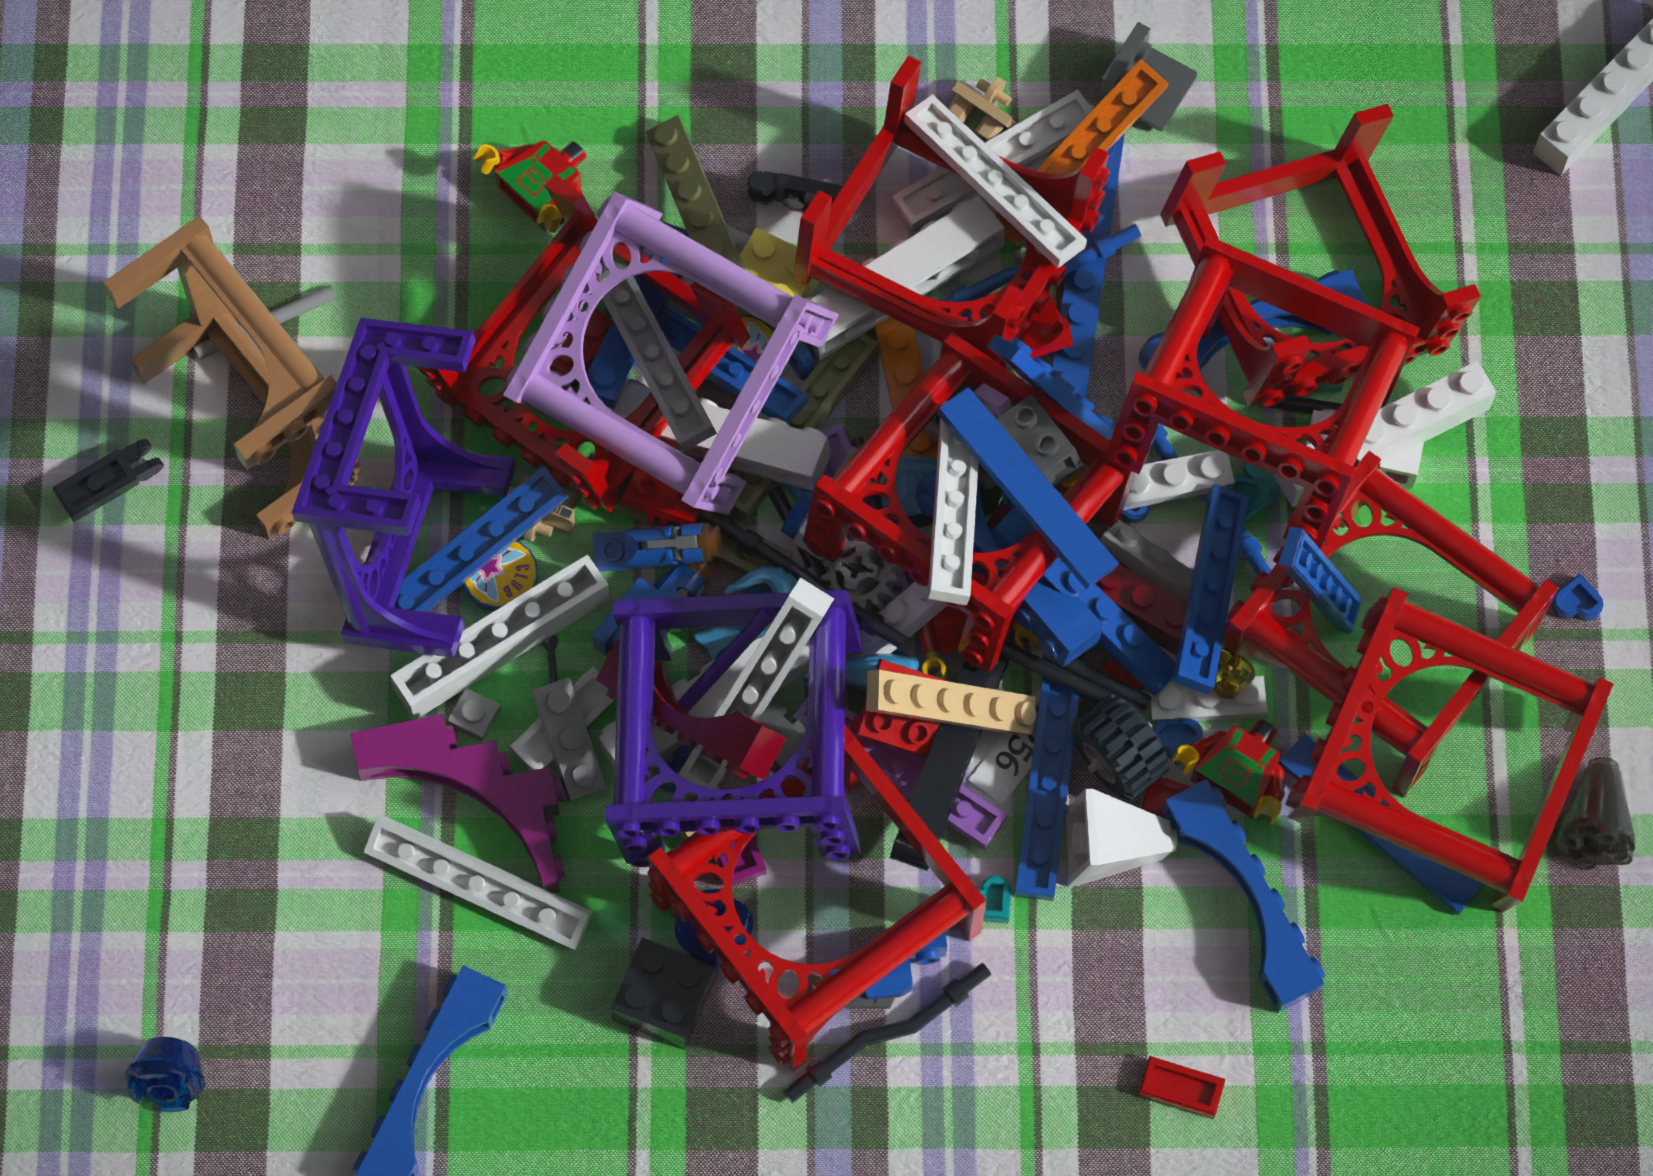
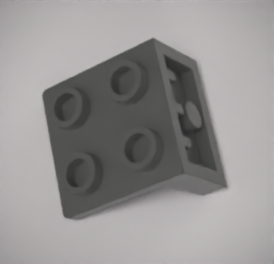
M1137 22L1101 78L1098 98L1102 100L1133 66L1142 59L1168 82V87L1138 120L1158 131H1163L1195 82L1197 72L1152 48V44L1148 43L1151 28Z
M1029 395L996 419L1054 488L1084 467L1075 448L1033 395Z

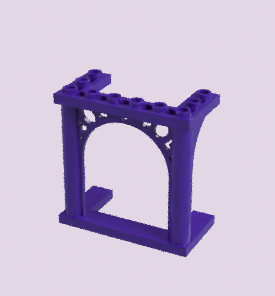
M360 318L291 512L296 522L309 523L346 616L340 634L344 643L443 657H455L465 626L462 617L394 608L433 490L440 489L504 498L509 491L516 465L514 458L469 453L438 434L428 424L420 411L405 365L465 372L476 341L473 331ZM378 397L394 439L395 476L390 490L348 485ZM344 528L375 532L365 563L360 564L355 558Z
M847 590L823 591L834 598L810 637L808 722L804 737L797 751L780 770L767 779L747 787L728 790L706 788L689 782L675 773L660 756L654 741L652 727L654 659L657 661H671L672 646L665 629L748 625L764 606L770 607L777 616L791 592L613 600V617L619 628L613 805H606L605 821L626 864H631L635 867H649L648 856L660 847L666 852L661 836L674 837L679 835L680 832L715 835L722 830H736L743 834H753L758 832L759 829L773 828L780 832H795L799 830V827H810L820 855L832 860H844L849 858L850 855H860V838L845 797L844 728L845 653H862V635ZM810 760L807 770L808 772L812 771L811 777L805 771L798 769L800 763ZM649 767L660 769V774L651 778L648 770ZM646 777L651 778V779L646 783ZM794 778L802 782L805 786L803 797H787L781 791L783 780ZM665 783L676 785L675 794L668 802H652V795L659 786ZM763 792H773L776 798L765 797L764 799H759V796ZM685 795L697 796V801L691 802L689 800L682 802ZM731 796L733 800H724V798Z

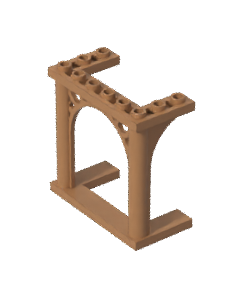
M199 215L103 283L109 299L119 309L176 268L178 269L192 316L132 357L131 361L135 373L146 384L193 351V346L208 339L214 342L220 352L265 406L260 419L252 431L234 443L238 459L248 470L255 464L262 465L269 461L276 453V449L287 441L290 446L291 472L285 492L280 498L256 514L261 530L270 539L277 533L282 535L288 532L296 524L291 512L337 382L331 375L324 378L216 247L209 226ZM358 458L356 459L348 485H353L358 475L361 474Z

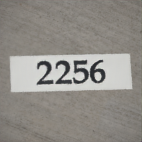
M1041 687L1039 688V690H1038V691L1036 692V694L1034 695V696L1036 697V705H1035V709H1036L1035 732H1036V724H1037V716H1038V709H1039V701H1040ZM1079 697L1078 707L1084 700L1082 697ZM1004 733L968 781L1003 805L1031 769L1035 735L1020 736Z

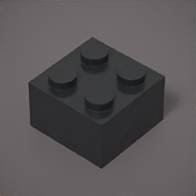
M642 937L611 1007L612 1020L686 1050L716 980L715 966Z

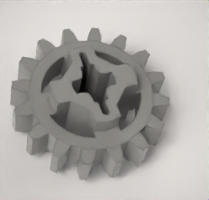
M846 538L843 553L834 563L829 560L823 561V565L830 569V571L822 575L821 580L834 590H845V587L850 600L867 611L872 609L873 605L882 610L885 608L884 599L886 597L893 600L897 597L892 589L894 586H903L904 582L897 577V574L905 570L896 564L886 562L884 559V569H882V559L879 557L877 550L864 541L861 542L854 539L851 542ZM842 577H844L846 580L844 587L842 583Z

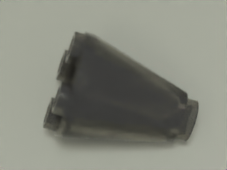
M1606 757L1593 758L1588 762V766L1582 773L1556 837L1559 850L1567 857L1573 859V866L1582 870L1593 869L1596 865H1628L1633 860V853L1636 848V838L1623 776L1619 770V764L1615 760Z

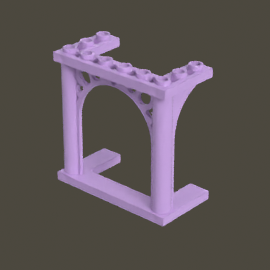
M614 191L612 196L602 203L598 212L599 220L593 231H589L584 236L580 244L581 253L575 264L569 266L561 280L563 286L556 299H552L545 307L543 312L544 321L538 332L533 333L527 340L524 348L526 354L520 365L514 367L506 380V386L508 387L503 395L514 402L536 407L683 494L684 496L681 500L692 507L729 515L747 481L735 474L727 473V470L799 340L821 348L839 314L794 294L792 297L659 221L663 213ZM620 242L625 243L631 252L630 264L625 269H619L613 260V250ZM640 245L645 247L643 253L653 255L647 263L641 262L642 253ZM662 258L668 260L669 262L662 263ZM606 266L610 274L606 281L600 282L598 278L600 275H603L604 267ZM652 271H667L683 275L776 328L701 464L611 411L598 398L588 380L583 360V341L591 314L607 292L620 282L634 275ZM585 302H587L588 308L582 312L581 309ZM568 333H571L573 335L571 346L569 348L561 347L568 339L566 337ZM569 356L572 358L574 366L568 374L564 375L561 372L549 369L553 360L557 357ZM575 380H578L580 383L578 393H575L572 387H568ZM588 398L591 404L585 402V399Z

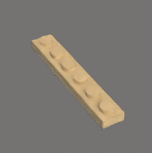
M884 670L867 671L866 711L1020 736L1035 735V696Z

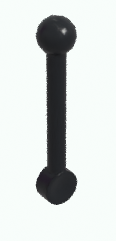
M552 635L543 641V646L548 652L550 683L557 681L555 649L558 646V638L556 635Z

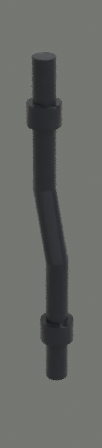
M721 516L717 521L715 529L738 543V548L748 555L752 556L755 554L776 568L782 567L785 572L792 574L797 582L802 578L821 591L834 590L801 565L763 542V537L753 530L748 529L746 531L724 516ZM851 601L857 623L860 624L859 629L872 637L878 635L900 650L904 647L908 636L884 622L885 617L872 609L867 611Z
M980 963L960 980L954 978L942 988L943 993L909 1019L858 1032L822 1061L817 1059L806 1067L807 1072L785 1088L783 1093L791 1103H794L814 1086L821 1087L832 1078V1072L866 1046L917 1033L952 1005L957 1007L969 998L968 993L991 976V972L984 963Z

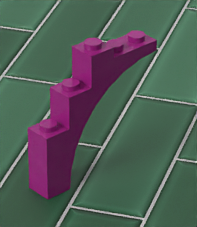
M443 714L350 733L361 781L385 778L424 780L453 788L479 801L499 816L521 840L536 866L542 888L552 893L560 892L558 879L565 878L561 854L556 856L552 854L550 842L557 841L553 818H545L560 815L558 802L565 801L561 780L560 778L552 779L550 767L510 775L511 771L507 752H498L496 740L458 748L453 725L445 726Z

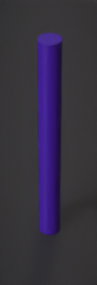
M764 606L678 700L687 713L775 619L776 614L770 607Z

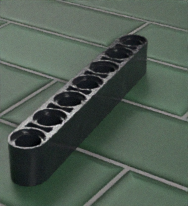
M1000 655L997 664L989 673L980 667H973L964 661L956 683L998 690L1009 659ZM940 723L909 805L939 842L983 729ZM899 830L892 847L890 859L928 871L930 867Z

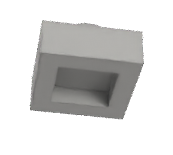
M465 688L448 719V725H453V728L483 742L501 710L500 704Z

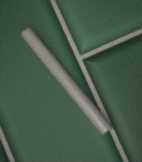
M329 285L270 313L281 324L337 298L333 288ZM211 339L193 346L199 360L220 351Z

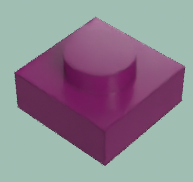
M754 836L747 843L738 858L732 886L767 874L766 866ZM736 842L729 847L734 848ZM725 855L719 857L723 868L728 863Z

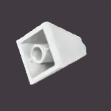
M1085 789L1065 809L1064 840L1068 887L1079 886L1163 860L1168 854L1176 851L1177 832L1175 829L1170 828L1169 820L1097 790Z

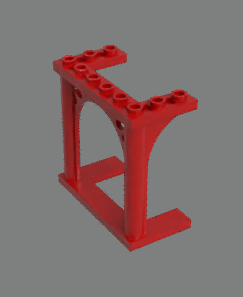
M907 56L890 82L884 125L833 203L832 196L818 191L800 219L793 281L806 287L811 278L942 343L954 332L1007 369L1009 366L987 346L996 334L1009 342L1014 337L1024 342L1033 325V321L1030 319L1035 312L1038 314L1043 312L1050 297V294L1047 293L1051 285L1058 287L1067 270V266L1064 264L1057 268L1043 254H1038L1035 251L1036 247L1025 238L1026 252L1023 263L1015 277L1006 286L989 296L966 302H948L923 296L830 250L898 146L959 175L904 123L905 114L914 108L921 61ZM1095 147L1082 168L1064 174H1050L1030 170L999 156L1081 235L1085 231L1090 233L1093 231L1100 217V212L1097 210L1105 196V191L1102 189L1110 175V170L1106 168L1109 157L1108 152ZM1027 274L1031 278L1030 280H1025L1022 278V275ZM985 308L994 310L990 316L981 319V310ZM963 312L970 313L971 322H967L968 317H961L958 315Z
M1388 104L1354 113L1333 150L1217 183L1226 166L1221 151L1188 160L1160 213L1165 227L1176 225L1195 267L1208 235L1219 240L1208 216L1209 214L1337 178L1379 266L1382 278V297L1378 310L1420 327L1404 365L1414 361L1417 356L1427 353L1430 356H1436L1447 351L1450 348V343L1461 331L1462 325L1472 315V310L1481 298L1475 284L1445 293L1430 282L1417 264L1369 165V158L1394 117ZM1231 287L1228 289L1218 315V319L1249 385L1243 393V397L1249 408L1260 404L1264 407H1269L1277 404L1284 397L1296 394L1298 397L1312 393L1317 387L1325 384H1330V386L1341 385L1357 374L1369 349L1348 338L1335 342L1313 343L1309 341L1307 335L1296 338L1287 336L1265 322L1250 305L1243 292ZM1396 298L1398 307H1392L1390 300ZM1264 337L1273 340L1274 344L1271 345L1270 349L1266 348L1268 343L1263 339ZM1345 346L1348 350L1342 351L1340 347ZM1309 353H1314L1318 357V359L1312 358L1310 361L1305 362Z
M553 174L544 186L566 223L495 311L473 332L476 341L466 371L458 372L415 367L427 377L425 381L436 390L435 395L448 406L453 407L457 403L465 409L463 415L473 424L480 428L483 424L489 426L494 430L491 435L507 448L514 444L521 449L520 456L533 467L538 469L540 465L545 466L551 471L550 474L561 487L567 489L571 485L579 492L578 498L594 510L600 506L610 513L619 502L614 492L633 470L634 465L610 451L606 454L605 448L578 432L558 429L539 420L524 404L514 402L503 395L508 387L506 384L503 391L498 394L487 396L480 393L482 384L487 380L501 379L506 383L507 377L513 369L514 357L520 338L531 321L561 286V280L569 266L575 264L581 253L580 244L584 236L589 231H593L598 222L583 193ZM620 242L613 250V260L618 264L625 261L627 266H629L631 252L625 243ZM642 253L641 262H649L651 259ZM652 271L636 275L705 323L677 358L694 391L698 389L733 344L742 349L751 338L735 305L694 281L689 286L667 271ZM499 358L504 360V366L501 369L489 368L491 365L496 367V362ZM652 392L631 414L624 418L656 438L668 426ZM509 400L513 403V408L508 411L505 406L498 404ZM531 424H538L537 430L529 431ZM561 440H565L569 443L568 445L564 442V444L561 447L558 446L556 448V444ZM590 442L594 445V460H589L577 451L582 443Z
M1208 235L1188 287L1144 372H1137L1132 381L1104 459L1140 474L1159 425H1164L1304 487L1283 538H1287L1290 527L1303 529L1321 549L1356 470V467L1353 465L1379 409L1386 406L1420 327ZM1229 287L1369 348L1344 402L1333 415L1309 426H1271L1256 422L1235 412L1213 394L1200 373L1197 363V347L1202 335L1209 338ZM1182 372L1188 374L1190 378L1182 377ZM1181 390H1194L1198 392L1200 398H1197ZM1318 434H1324L1328 437H1326L1324 441V439ZM1305 439L1309 441L1315 449L1306 446L1300 442H1297L1296 440Z
M952 332L944 340L940 357L840 470L832 478L824 474L815 484L803 542L813 554L825 557L834 563L843 553L848 532L855 540L864 541L877 550L878 554L886 562L896 564L908 572L917 584L928 587L932 539L923 534L905 514L896 491V469L903 452L933 419L939 407L943 405V402H948L964 383L972 391L974 387L978 388L985 383L1009 397L1013 407L1029 395H1033L1075 448L1081 461L1089 466L1063 496L1065 501L1085 524L1095 516L1111 528L1121 517L1136 473L1104 459L1110 440ZM879 475L886 480L885 485L876 483ZM880 495L889 501V505L883 509L874 510L862 500L867 496ZM887 517L894 518L898 521L899 525L897 526L889 519H887ZM1036 530L1019 543L1006 549L987 553H973L972 565L980 564L985 568L988 574V582L985 585H981L971 578L970 598L967 605L945 602L948 606L955 609L958 608L968 615L957 652L962 655L968 664L973 667H980L987 673L998 662L1011 618L1032 587L1058 558L1057 554ZM995 562H1004L1007 564L1006 566L1001 567L1000 572L1003 573L1001 577L998 576V569L994 564Z
M1368 451L1361 461L1356 459L1353 465L1356 467V470L1325 538V545L1323 544L1320 549L1324 555L1329 558L1344 545L1371 536H1395L1414 541L1434 552L1518 613L1497 641L1520 651L1540 626L1559 587L1548 579H1545L1539 586L1380 471L1378 467L1381 459L1371 451ZM1366 505L1370 509L1372 522L1367 527H1360L1354 522L1353 517L1362 506ZM1381 509L1387 513L1385 518L1393 520L1394 523L1388 526L1380 523L1382 518ZM1340 526L1343 528L1347 527L1348 531L1344 535H1337L1333 528L1338 530ZM1283 545L1273 559L1276 563L1269 574L1262 571L1250 587L1253 593L1245 603L1242 600H1238L1226 617L1228 622L1225 625L1219 660L1230 669L1240 657L1244 656L1269 661L1294 674L1331 702L1341 704L1347 690L1340 687L1348 668L1337 661L1326 650L1317 636L1310 615V599L1301 589L1299 591L1283 589L1289 588L1295 583L1279 565L1284 548ZM1290 599L1299 604L1300 611L1294 616L1282 617L1273 611L1272 606L1279 600ZM1300 624L1304 627L1305 633L1303 636H1299L1295 628H1293L1292 632L1286 628ZM1473 670L1429 727H1426L1386 696L1384 697L1376 711L1371 731L1406 756L1392 789L1403 797L1408 794L1427 770L1440 742L1489 682L1491 677ZM1369 686L1366 691V694L1373 695V692ZM1368 702L1362 703V710L1370 713L1372 705ZM1355 717V719H1356L1358 722H1363L1362 720H1360V719H1358L1357 717Z
M1393 587L1387 596L1380 595L1372 608L1370 607L1361 625V629L1365 631L1356 649V652L1362 654L1357 668L1349 666L1340 688L1347 691L1342 703L1334 702L1325 722V724L1331 726L1326 740L1321 738L1317 740L1310 756V760L1316 762L1312 772L1308 776L1303 774L1302 778L1298 779L1297 783L1293 784L1285 802L1286 806L1291 807L1287 818L1303 823L1310 815L1320 816L1359 828L1495 888L1489 907L1505 912L1523 902L1614 683L1600 677L1594 682L1583 679L1405 600L1408 593ZM1402 640L1409 646L1412 661L1408 666H1400L1393 660L1390 653L1392 641ZM1418 641L1426 644L1424 649H1433L1435 651L1431 658L1425 659L1421 657L1422 651ZM1444 652L1452 656L1444 657ZM1381 656L1384 664L1391 670V675L1387 681H1381L1377 677V673L1380 675L1383 671V666L1380 662ZM1435 666L1464 667L1480 672L1570 712L1563 729L1571 732L1518 859L1411 812L1395 800L1381 782L1371 754L1370 739L1373 720L1386 694L1408 675ZM1369 686L1373 692V695L1366 694V691ZM1362 703H1370L1372 711L1370 713L1364 712L1361 708ZM1355 717L1363 721L1353 724ZM1357 736L1360 739L1361 745L1358 751H1345L1340 754L1342 749L1347 748L1353 742L1349 737ZM1351 759L1361 761L1365 770L1360 778L1353 781H1344L1339 778L1337 769L1341 763ZM1366 783H1370L1374 787V796L1370 797L1365 791L1360 795L1355 793L1354 790H1358ZM1383 800L1388 807L1380 804V802Z
M846 725L844 728L845 788L851 791L862 783L944 885L942 889L861 949L833 962L803 964L792 962L770 953L748 934L734 906L732 882L738 858L756 833L743 834L736 830H722L715 835H701L695 832L669 852L665 853L662 847H660L648 856L649 871L647 874L650 878L648 885L652 890L649 896L653 903L662 913L668 910L674 919L679 916L684 922L689 919L698 929L695 936L702 947L708 953L714 950L723 961L719 966L726 978L733 985L739 982L747 992L744 999L751 1010L757 1016L763 1013L769 1020L770 1027L768 1029L770 1036L768 1039L771 1045L768 1049L781 1066L787 1063L793 1072L806 1063L807 1044L837 1012L950 927L956 925L968 941L980 934L987 901ZM810 760L800 763L798 769L805 771L811 777L812 771L808 772L807 770ZM787 778L781 783V791L789 798L803 797L805 786L797 779ZM763 792L759 796V799H764L765 797L776 798L773 792ZM736 842L734 848L729 847ZM721 855H725L728 861L727 865L723 868L707 863L712 859L717 863ZM714 875L722 880L723 887L716 893H703L695 887L694 882L699 876ZM721 902L725 906L726 912L721 916L715 915L717 914V909L706 904ZM725 928H732V929H731L729 932H727ZM741 935L746 938V942L743 945H738L734 939ZM751 951L748 959L745 953ZM763 962L769 963L774 969L769 978V983L765 980L764 969L758 970V966ZM838 971L834 975H830V972ZM792 972L799 981L798 991L793 997L785 999L778 993V979L783 973ZM810 974H816L822 980L812 983L815 989L808 993L807 977Z

